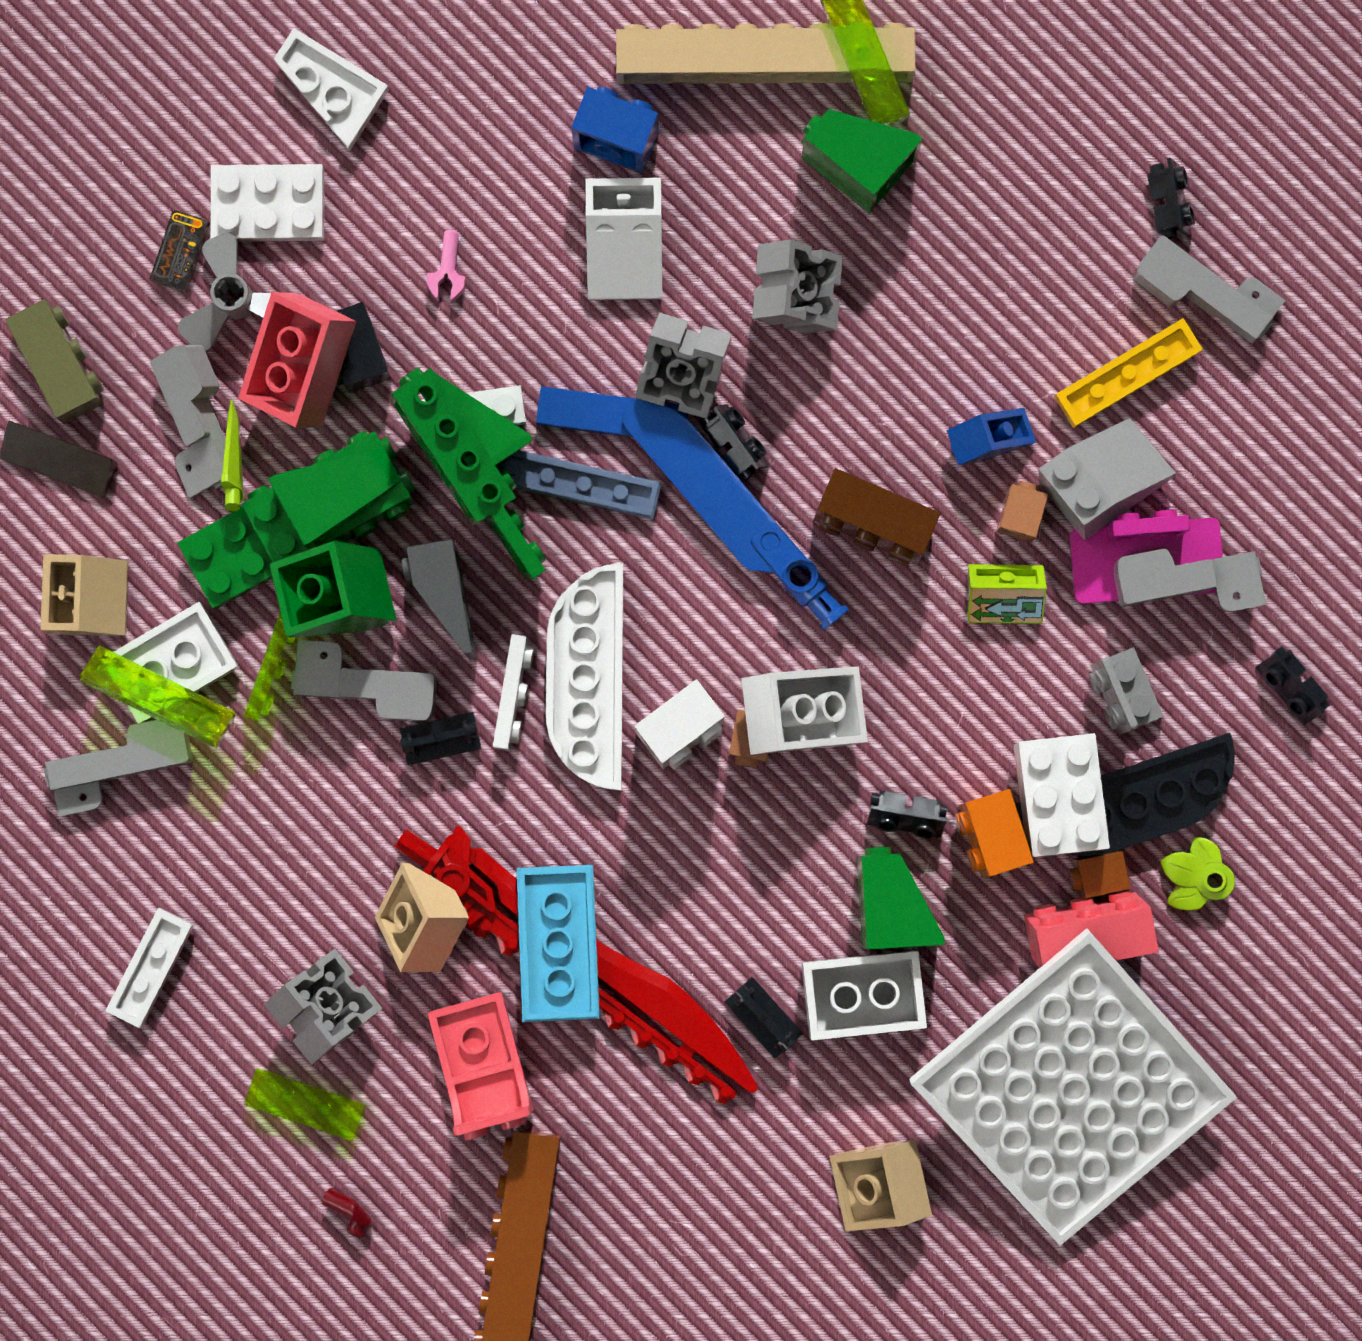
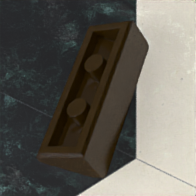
M10 420L6 426L0 452L1 460L105 498L118 466L115 460Z

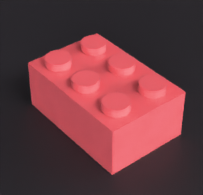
M271 292L238 399L296 428L322 427L357 321L299 293Z
M1130 889L1109 893L1108 898L1093 900V897L1075 898L1070 901L1071 905L1056 908L1054 904L1040 905L1033 908V913L1024 915L1031 957L1039 968L1086 928L1116 961L1159 952L1151 907L1136 892L1131 893Z

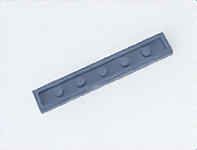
M520 450L496 465L499 472L505 469L517 486V490L649 520L654 519L662 482ZM462 459V460H461L462 464H463L464 466L469 467V466L467 465V463L465 462V460Z

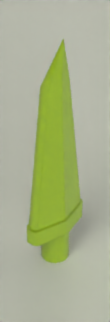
M231 398L227 417L221 485L225 493V509L228 511H238L240 509V502L245 500V492L243 489L240 421Z

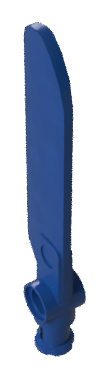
M635 401L624 410L622 422L625 429L743 567L749 571L774 573L782 582L785 590L793 595L802 607L807 606L821 622L820 628L823 631L849 610L846 605L841 606L828 591L829 584L819 574L814 563L805 557L698 430L684 416L668 406L648 401ZM795 568L805 569L810 575V582L802 587L795 586L790 580L789 573Z

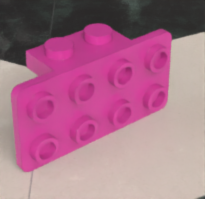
M1177 510L1154 512V518L1140 519L1139 513L1116 515L1117 521H1112L1108 526L1103 527L1085 541L1076 529L1072 530L1069 534L1074 596L1079 604L1119 601L1113 571L1115 562L1123 556L1167 549L1173 558L1175 566L1223 557L1219 521L1216 518L1189 519V515L1177 516ZM1216 589L1188 595L1216 593Z

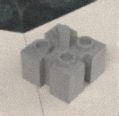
M791 239L759 244L756 274L762 278V285H759L754 290L752 319L772 325L784 324V328L803 334L837 330L839 300L833 298L834 286L841 285L843 256L823 249L811 251L812 246Z
M659 312L650 334L644 358L645 364L640 374L635 398L664 406L666 399L680 403L678 411L707 419L716 395L722 372L721 369L732 334L707 326H702L700 333L686 329L688 325L687 320Z
M336 949L315 962L307 971L304 970L264 1003L265 1007L282 1028L290 1024L298 1034L292 1041L311 1065L360 1029L383 1009L364 985L358 989L349 979L354 972Z

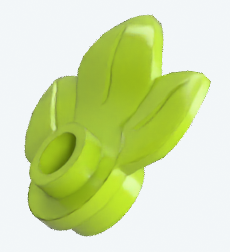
M1194 837L1190 853H1173L1161 860L1165 874L1177 885L1167 901L1170 906L1176 909L1186 911L1199 910L1209 900H1223L1234 890L1235 876L1232 870L1222 863L1220 849L1208 839ZM1213 874H1219L1223 879L1222 885L1218 888H1212L1208 883L1210 876Z

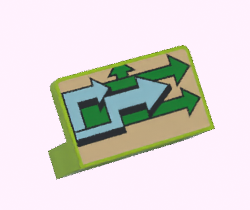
M968 564L969 601L967 619L969 623L1041 624L1043 622L1047 591L1043 565Z

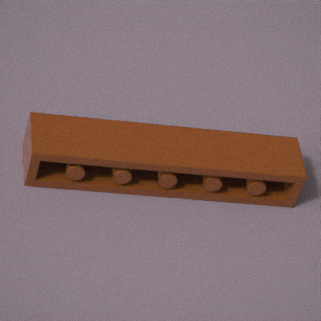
M516 1128L513 1132V1137L506 1136L502 1159L509 1160L507 1176L500 1175L496 1198L503 1199L501 1214L494 1213L490 1236L497 1237L495 1253L488 1252L484 1275L491 1276L489 1291L482 1290L479 1314L485 1315L483 1330L476 1329L474 1341H530L561 1135Z

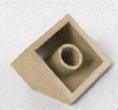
M410 863L401 864L375 915L378 926L400 972H441L469 919L467 911L454 889Z
M916 1139L889 1142L829 1156L845 1231L905 1226L932 1216Z

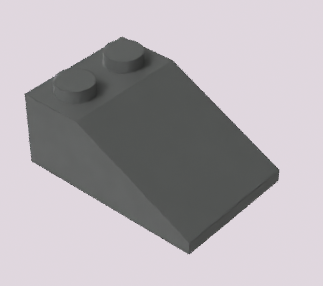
M450 539L406 547L408 558H402L405 580L409 582L410 586L413 585L467 658L469 660H476L477 654L459 552L455 543Z

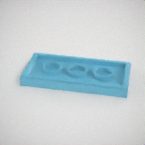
M593 865L517 868L522 1022L600 1019Z

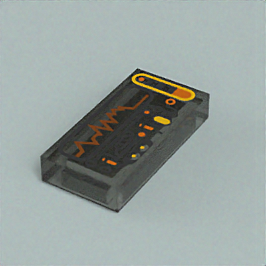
M172 210L149 280L152 283L187 293L210 222L196 216Z

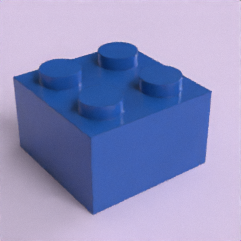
M587 86L571 127L574 149L643 174L659 134L658 112L653 111L654 107L644 101L635 99L631 103L618 98V93L609 88L599 86L596 90Z

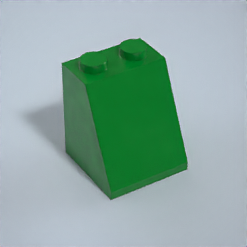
M828 109L822 117L815 115L804 128L803 133L805 136L801 141L803 144L801 158L870 214L917 159L923 138L917 133Z
M332 541L270 563L286 637L366 632L397 621L381 551L378 548Z
M874 847L865 849V856L856 857L863 949L945 945L944 935L901 854H891V847Z

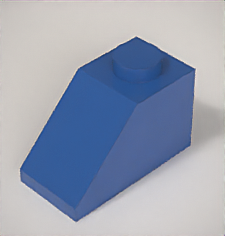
M1025 408L980 414L946 430L951 442V450L956 457L958 466L981 462L1036 443Z

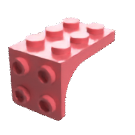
M498 992L427 1012L454 1117V1127L452 1129L454 1136L463 1134L466 1141L487 1135V1132H490L489 1127L501 1124L503 1130L524 1125L527 1121L526 1116H529L534 1109L503 993Z

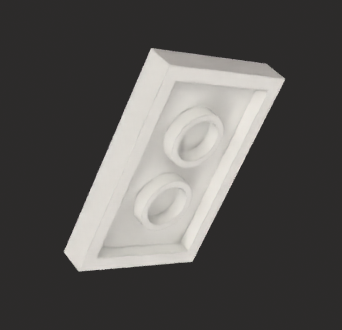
M323 164L211 165V238L223 233H231L237 239V242L324 241Z
M201 602L194 604L101 659L137 723L148 722L239 668Z

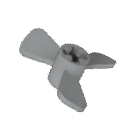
M223 233L213 237L203 245V255L217 277L210 289L213 302L182 318L178 324L180 334L191 345H202L205 352L212 350L228 318L235 320L243 319L251 312L263 318L271 293H253L247 283L238 276V242L231 233ZM230 288L234 294H239L242 290L244 292L243 298L240 297L234 303L235 306L228 307L227 305L230 303V300L225 296V293Z

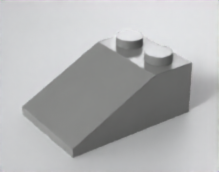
M1130 418L1068 447L1038 469L1039 485L1084 541L1115 520L1116 515L1125 513L1176 476L1174 470Z

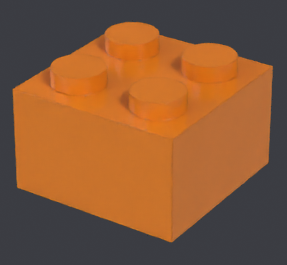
M1010 789L958 805L960 813L955 814V819L961 836L968 835L972 849L966 852L973 872H980L981 878L990 877L1034 863Z

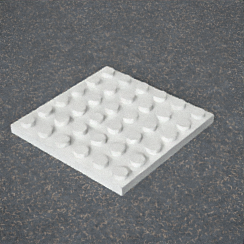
M1087 928L909 1079L911 1085L1060 1246L1237 1098L1234 1092Z

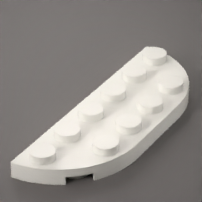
M623 563L595 568L580 576L561 594L552 610L548 623L546 660V724L556 753L562 762L584 781L601 788L619 791L622 790Z

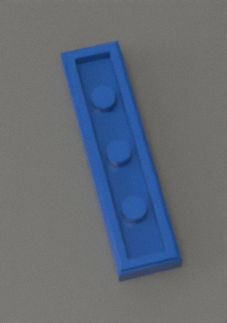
M541 386L536 425L633 438L622 422L623 412L631 403L645 400ZM664 403L665 406L672 408L688 420V413L678 411L679 404Z

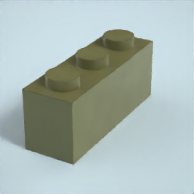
M43 299L5 319L49 406L60 422L66 424L104 404L99 395L100 392L104 391V388L94 371L87 372L82 362L87 356L77 338L71 340L65 328L70 326V323L59 305L54 308L46 299Z

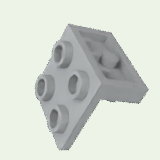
M1134 647L1111 657L1102 658L1090 665L1093 671L1089 674L1091 685L1097 695L1102 693L1108 707L1104 708V714L1112 730L1117 728L1121 735L1164 717Z

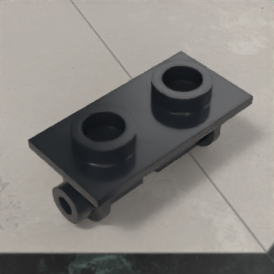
M1167 158L1169 168H1165L1162 163L1155 164L1149 167L1150 173L1147 174L1152 201L1166 198L1167 203L1153 207L1157 233L1168 239H1173L1177 237L1176 231L1180 230L1187 237H1191L1190 225L1195 224V216L1191 203H1186L1184 189L1189 187L1187 173L1183 166L1179 167V164L1172 158Z
M728 404L715 406L713 409L717 416L714 412L708 414L707 419L703 418L701 420L705 425L702 429L717 449H721L727 443H730L733 447L722 457L737 477L741 476L746 481L756 474L753 467L760 469L770 465L765 458L767 452L764 446L755 437H750L743 427L745 421L742 415L734 407H729Z
M1281 646L1269 658L1256 666L1265 682L1277 692L1288 706L1289 711L1303 725L1323 714L1325 709L1331 705L1327 700L1329 695L1324 692L1312 676L1303 683L1298 679L1306 669L1290 649L1286 651Z
M474 712L400 728L401 746L403 753L406 755L408 766L482 749Z
M880 790L879 793L872 792L870 800L871 809L866 825L875 826L877 829L885 832L900 830L911 832L920 838H932L934 836L941 838L947 822V805L940 804V800L914 796L911 809L905 808V794Z
M753 977L724 1001L774 1059L782 1052L787 1051L803 1034Z

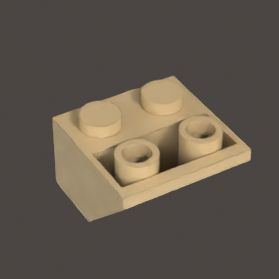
M43 554L41 631L50 635L126 636L129 561L86 555Z

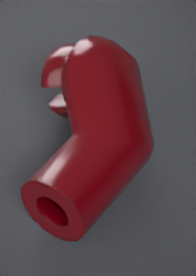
M329 1188L322 1199V1205L350 1219L351 1221L347 1225V1232L355 1237L364 1238L367 1235L368 1228H372L371 1216L355 1199L333 1188Z

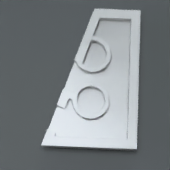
M294 28L274 58L278 67L350 151L388 93V85Z

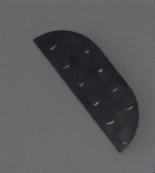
M1229 732L1101 775L1110 848L1068 855L1090 857L1112 853L1186 828L1202 820L1220 803L1229 781L1232 779L1235 752L1231 733ZM1020 802L1015 804L1019 818L1023 823Z

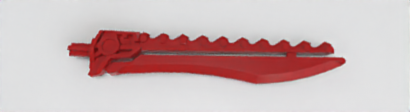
M461 826L455 827L454 833L445 839L438 850L406 829L394 848L424 868L423 872L456 891L469 917L465 928L470 931L473 930L475 936L486 938V935L494 933L501 954L513 956V954L520 951L519 925L496 908L493 888L470 869V863L475 864L480 871L497 884L501 903L516 915H518L517 879L482 848H471V838ZM596 939L598 977L682 1040L683 1043L680 1047H677L598 986L599 1007L603 1010L608 1028L620 1030L621 1027L627 1025L635 1046L646 1048V1046L655 1044L662 1065L673 1067L674 1064L681 1062L690 1084L700 1085V1083L707 1080L715 1102L727 1104V1101L733 1100L737 1093L694 1060L692 1055L695 1051L747 1091L752 1093L757 1091L756 1082L729 1039L691 996L670 978L629 959Z

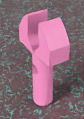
M454 230L444 232L440 269L435 273H428L427 286L437 301H439L440 284L445 281L446 277L449 278L453 285L450 295L451 302L457 300L465 291L466 278L465 276L458 275L455 271L459 234Z

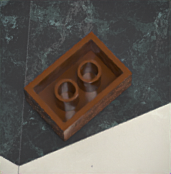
M835 468L817 508L814 521L820 523L818 527L820 530L830 535L839 537L842 532L853 537L855 545L868 551H874L875 547L889 552L888 558L904 566H909L910 562L917 564L923 556L941 513Z

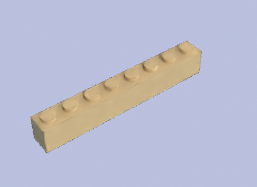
M781 23L773 25L772 28H757L754 24H739L735 26V29H720V26L716 24H703L698 29H683V26L678 24L663 25L661 29H646L644 25L631 24L625 26L624 29H616L617 84L913 82L915 75V27L906 28V25L903 23H888L883 26L884 28H869V25L865 23H852L847 25L846 28H832L830 24L816 23L810 25L809 28H795L792 24Z

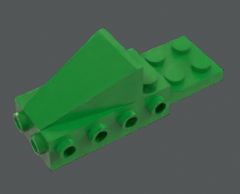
M418 367L402 377L399 382L401 387L392 392L389 400L472 526L486 518L526 580L534 579L546 571L542 566V563L546 561L542 551L534 541L528 544L520 532L525 529L521 519L513 509L507 512L504 508V505L516 498L512 491L517 486L505 469L499 472L496 468V465L532 442L533 439L530 434L433 372L431 368L422 372ZM421 394L425 401L420 400L418 395ZM441 427L444 428V430L446 431V434H444V433L441 432V430H440ZM464 459L469 467L464 466L461 460Z
M366 431L360 432L347 440L348 446L334 452L333 449H330L316 456L313 459L315 464L304 468L297 467L268 478L272 486L268 489L267 485L253 490L247 495L249 500L242 503V507L238 511L224 516L177 542L211 607L216 610L273 579L270 563L332 541L346 542L353 537H356V539L362 538L376 530L375 525L387 518L392 521L405 515L410 510L408 507L415 504L410 492L416 489L406 471L403 470L398 473L391 461L398 456L388 438L380 440L375 431L370 434Z

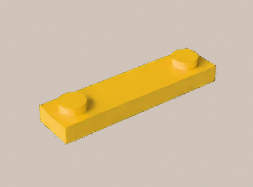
M1184 318L1058 392L1054 398L1072 427L1075 428L1201 353L1203 348Z

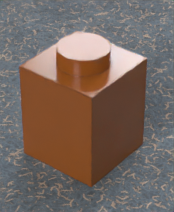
M1123 851L1072 860L1074 868L1069 869L1070 883L1073 891H1079L1080 897L1090 898L1131 889Z

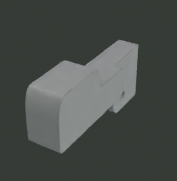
M1163 235L1159 237L1134 273V281L1167 306L1172 307L1178 304L1184 297H1187L1212 317L1219 318L1250 343H1253L1256 339H1262L1272 326L1270 321L1285 302L1282 297L1255 278L1246 279L1237 290ZM1252 293H1257L1258 298H1253Z
M178 345L151 360L150 364L183 443L186 446L190 445L189 448L176 456L175 466L188 497L193 498L210 487H215V489L222 488L221 475L223 471L225 437L209 401L218 392L220 385L202 345Z
M1159 549L1123 556L1114 564V581L1121 607L1216 589L1219 606L1227 612L1267 605L1260 577L1263 575L1259 557H1256L1255 551L1175 566L1167 549ZM1234 593L1239 594L1238 600L1233 598Z
M297 640L296 668L292 670L291 689L294 690L295 696L376 701L378 715L384 720L429 722L432 719L435 710L437 678L434 674L342 668L343 652L337 643ZM324 652L328 655L326 659L321 658V654Z
M172 716L130 725L127 730V745L45 762L46 768L44 773L47 787L54 791L58 816L62 817L95 810L100 807L103 800L100 786L101 781L191 764L193 762V755L186 725L181 719ZM82 794L87 796L85 801H82L80 798Z

